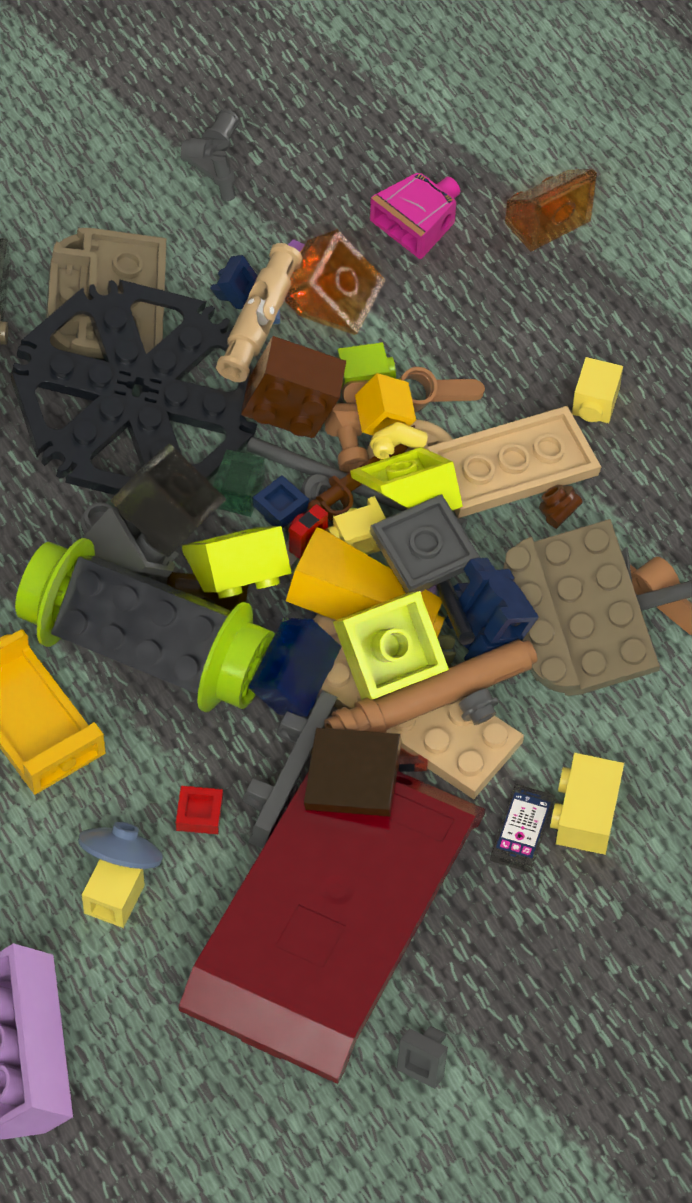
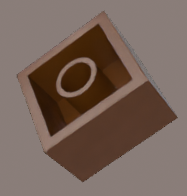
M272 336L248 378L241 415L254 419L261 424H269L290 431L297 436L315 438L340 398L346 360Z

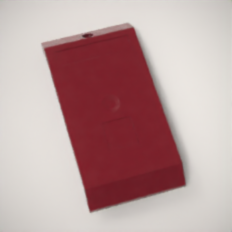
M397 771L391 817L305 810L304 799L309 772L307 773L193 965L179 1003V1011L241 1039L242 1042L274 1057L282 1058L336 1084L339 1083L360 1033L470 832L480 825L486 809Z

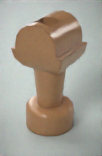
M336 403L324 422L325 431L327 434L339 438L342 451L338 454L337 458L339 469L349 474L350 470L356 469L367 462L369 455L365 448L359 447L358 436L362 435L357 404Z

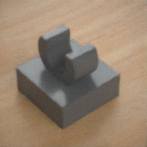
M430 1026L422 1035L409 1028L400 1039L396 1070L435 1089L444 1078L448 1047L441 1043L446 1038V1033Z

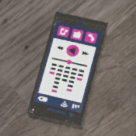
M515 784L491 853L490 861L531 873L556 795Z

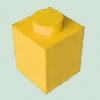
M376 373L355 394L362 433L373 436L379 430L395 422L411 426L416 421L409 382Z

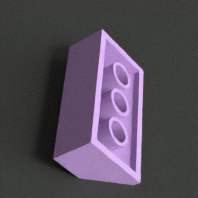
M14 943L0 951V1140L44 1134L73 1118L54 956Z

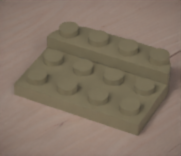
M78 228L77 234L71 235L60 242L56 241L49 267L46 318L83 287L84 293L88 298L89 286L91 284L95 285L96 291L100 295H108L107 287L108 282L111 280L118 287L119 279L165 291L167 238L96 228ZM137 302L131 306V312L147 354L163 340L164 307ZM78 314L74 316L50 338V343L56 349L87 357L104 359L88 315Z
M611 519L535 542L532 537H529L508 550L503 569H510L515 577L513 581L519 586L539 616L522 640V642L529 640L536 651L537 662L532 664L530 670L536 681H539L542 685L553 691L573 696L660 671V665Z

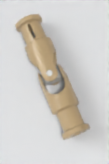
M276 243L272 246L269 254L270 260L266 268L261 269L248 299L228 337L229 346L226 353L217 361L216 370L218 373L233 382H244L247 380L250 372L249 365L253 357L258 356L275 317L291 287L290 278L294 270L298 269L303 259L301 253L296 248L285 243Z

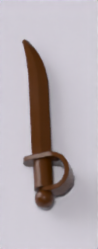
M403 444L394 447V454H389V457L404 453L408 446ZM374 456V457H372L371 459H369L367 462H365L364 464H362V465L359 466V467H362V466H365V465H368V464H371V463H374V462H377V461H380V460H383V459H379V458H377V457ZM351 473L340 480L336 476L330 477L329 483L331 487L308 503V511L317 504L328 512V520L333 521V516L347 512L354 502L351 492L362 485V483L351 477ZM337 501H341L343 510L336 511L330 508Z

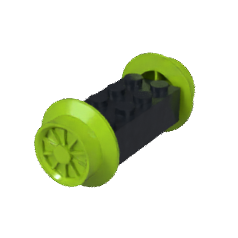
M86 538L77 540L68 549L52 542L42 544L29 561L17 591L16 615L18 618L37 625V638L41 645L51 647L62 638L198 694V707L204 712L211 711L221 701L240 709L246 708L259 691L274 652L275 633L253 623V610L249 603L241 602L232 611L96 557L92 541Z

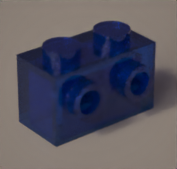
M283 618L248 688L278 715H285L289 711L296 715L307 717L310 709L316 702V697L328 673L333 668L334 661L342 646L313 619Z

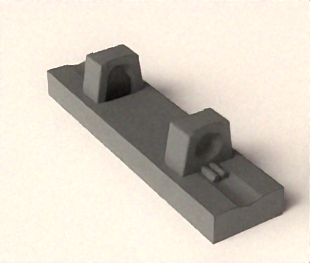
M322 690L307 719L289 711L285 713L279 724L277 735L295 744L274 786L252 778L244 793L243 802L260 811L248 843L264 848L312 753L316 728L325 727L324 720L330 717L338 697Z

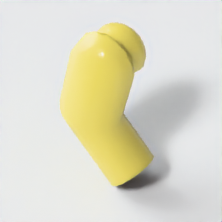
M395 422L376 432L371 438L370 446L375 457L387 459L389 454H394V447L399 444L413 449L424 448L428 436L422 430L401 422Z

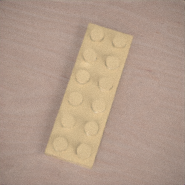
M317 614L276 658V667L319 696L323 690L338 697L334 705L338 709L342 707L351 709L354 707L355 702L362 699L333 624L335 620ZM464 698L386 730V733L401 735L400 750L472 799L476 798L519 748L524 739L522 733L496 716L479 725H474L472 720L464 721L461 717L463 712L459 706V703Z

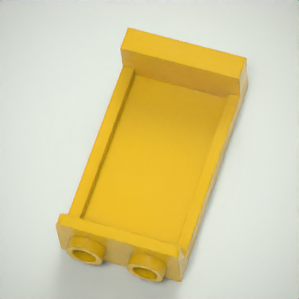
M20 629L13 634L0 637V749L33 794L36 795L106 754L103 732L95 722L90 725L87 724L31 650L28 635L23 629Z

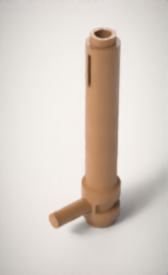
M520 639L514 640L449 667V670L381 697L373 700L366 697L355 702L354 707L351 709L342 707L332 712V717L324 720V726L328 729L386 733V730L531 670L532 664L537 662L536 651L529 640L523 642Z

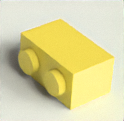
M574 753L571 768L563 767L558 792L565 793L564 803H555L550 828L558 829L557 845L606 855L624 763Z

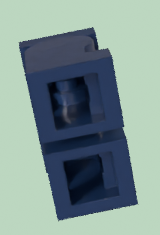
M473 558L469 560L463 570L470 583H457L453 586L475 635V639L471 644L463 645L469 650L464 657L465 661L514 640L520 639L522 641L539 618L519 586L513 581L515 577L510 569L496 570L488 558ZM447 615L445 621L450 629H454Z

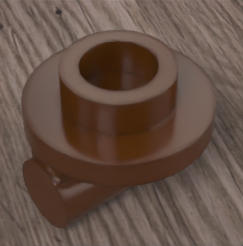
M555 485L542 495L543 501L539 509L546 516V522L557 529L583 501L572 486L562 487V485Z

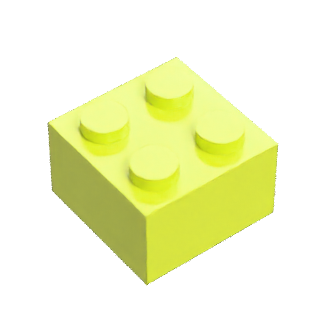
M420 591L403 594L333 621L361 699L368 697L370 700H373L449 670Z

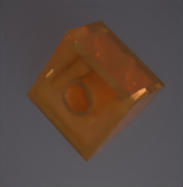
M593 169L566 170L556 176L546 178L540 184L524 192L516 193L507 200L505 224L531 252L590 222L597 173Z
M336 229L307 240L301 251L303 257L301 265L298 269L294 270L290 278L291 287L285 301L302 318L356 335L386 279Z

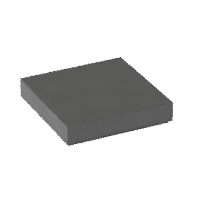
M442 494L370 526V534L405 593L422 592L464 573L463 569L469 560L480 558Z

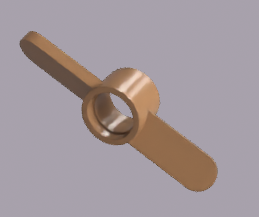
M412 367L399 378L402 381L407 379L416 380L423 385L426 391L425 400H415L412 398L415 412L424 409L430 402L480 400L485 391L483 383L478 380H436L433 373L423 367ZM369 380L347 382L341 392L343 399L347 403H356L355 394Z
M656 556L638 569L630 564L632 584L637 595L680 584L673 567L661 557ZM687 599L657 607L678 626L692 635V603Z

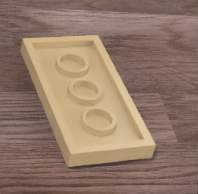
M568 406L427 447V450L454 463L463 507L454 510L457 518L546 492L555 485L566 486L598 476L601 469L600 463Z

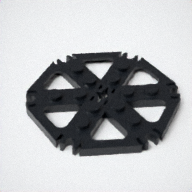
M120 279L118 287L113 280L108 282V295H100L96 291L95 285L91 284L87 298L83 287L21 340V345L17 351V358L25 359L29 363L26 365L13 364L11 382L36 457L44 451L42 456V464L44 466L53 459L62 461L63 464L58 467L56 476L59 479L66 477L65 483L152 505L156 504L157 499L161 504H166L168 498L166 489L168 488L176 489L180 498L185 499L189 486L192 495H194L248 445L251 437H254L257 428L256 423L247 421L245 416L241 415L248 378L244 382H238L237 389L231 392L181 380L214 349L219 348L226 352L229 346L228 337L232 331L231 329L227 332L230 320L225 318L219 324L210 322L214 315L215 307L211 305L205 308L207 301ZM137 302H145L178 311L183 317V322L146 354L131 312V306ZM78 314L88 315L105 361L56 349L50 343V338L74 316ZM135 384L142 386V392L139 397L132 395V389ZM39 387L93 402L64 428L52 429L44 421L35 391ZM170 421L225 434L226 439L202 462L191 464L182 457ZM128 427L143 474L133 478L95 468L91 460Z

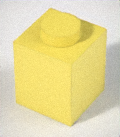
M586 357L574 393L572 415L580 416L588 422L601 421L609 423L620 390L623 366Z
M100 859L82 893L84 914L124 928L145 886L143 869L123 867Z

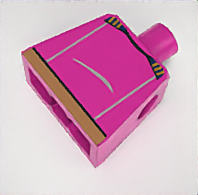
M415 173L371 197L370 221L417 258L422 259L455 223L456 201L454 198L460 194V187L451 177H445L435 184L422 173Z

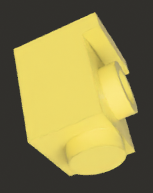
M374 496L368 498L367 506L358 509L350 508L345 513L333 516V526L326 528V531L369 555L381 551L370 534V526L386 519Z

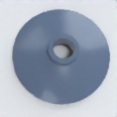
M115 822L113 828L99 827L84 830L78 838L79 845L89 854L103 861L123 867L137 869L155 868L161 864L163 858L162 852L155 845L138 835L139 829L136 826L125 822Z

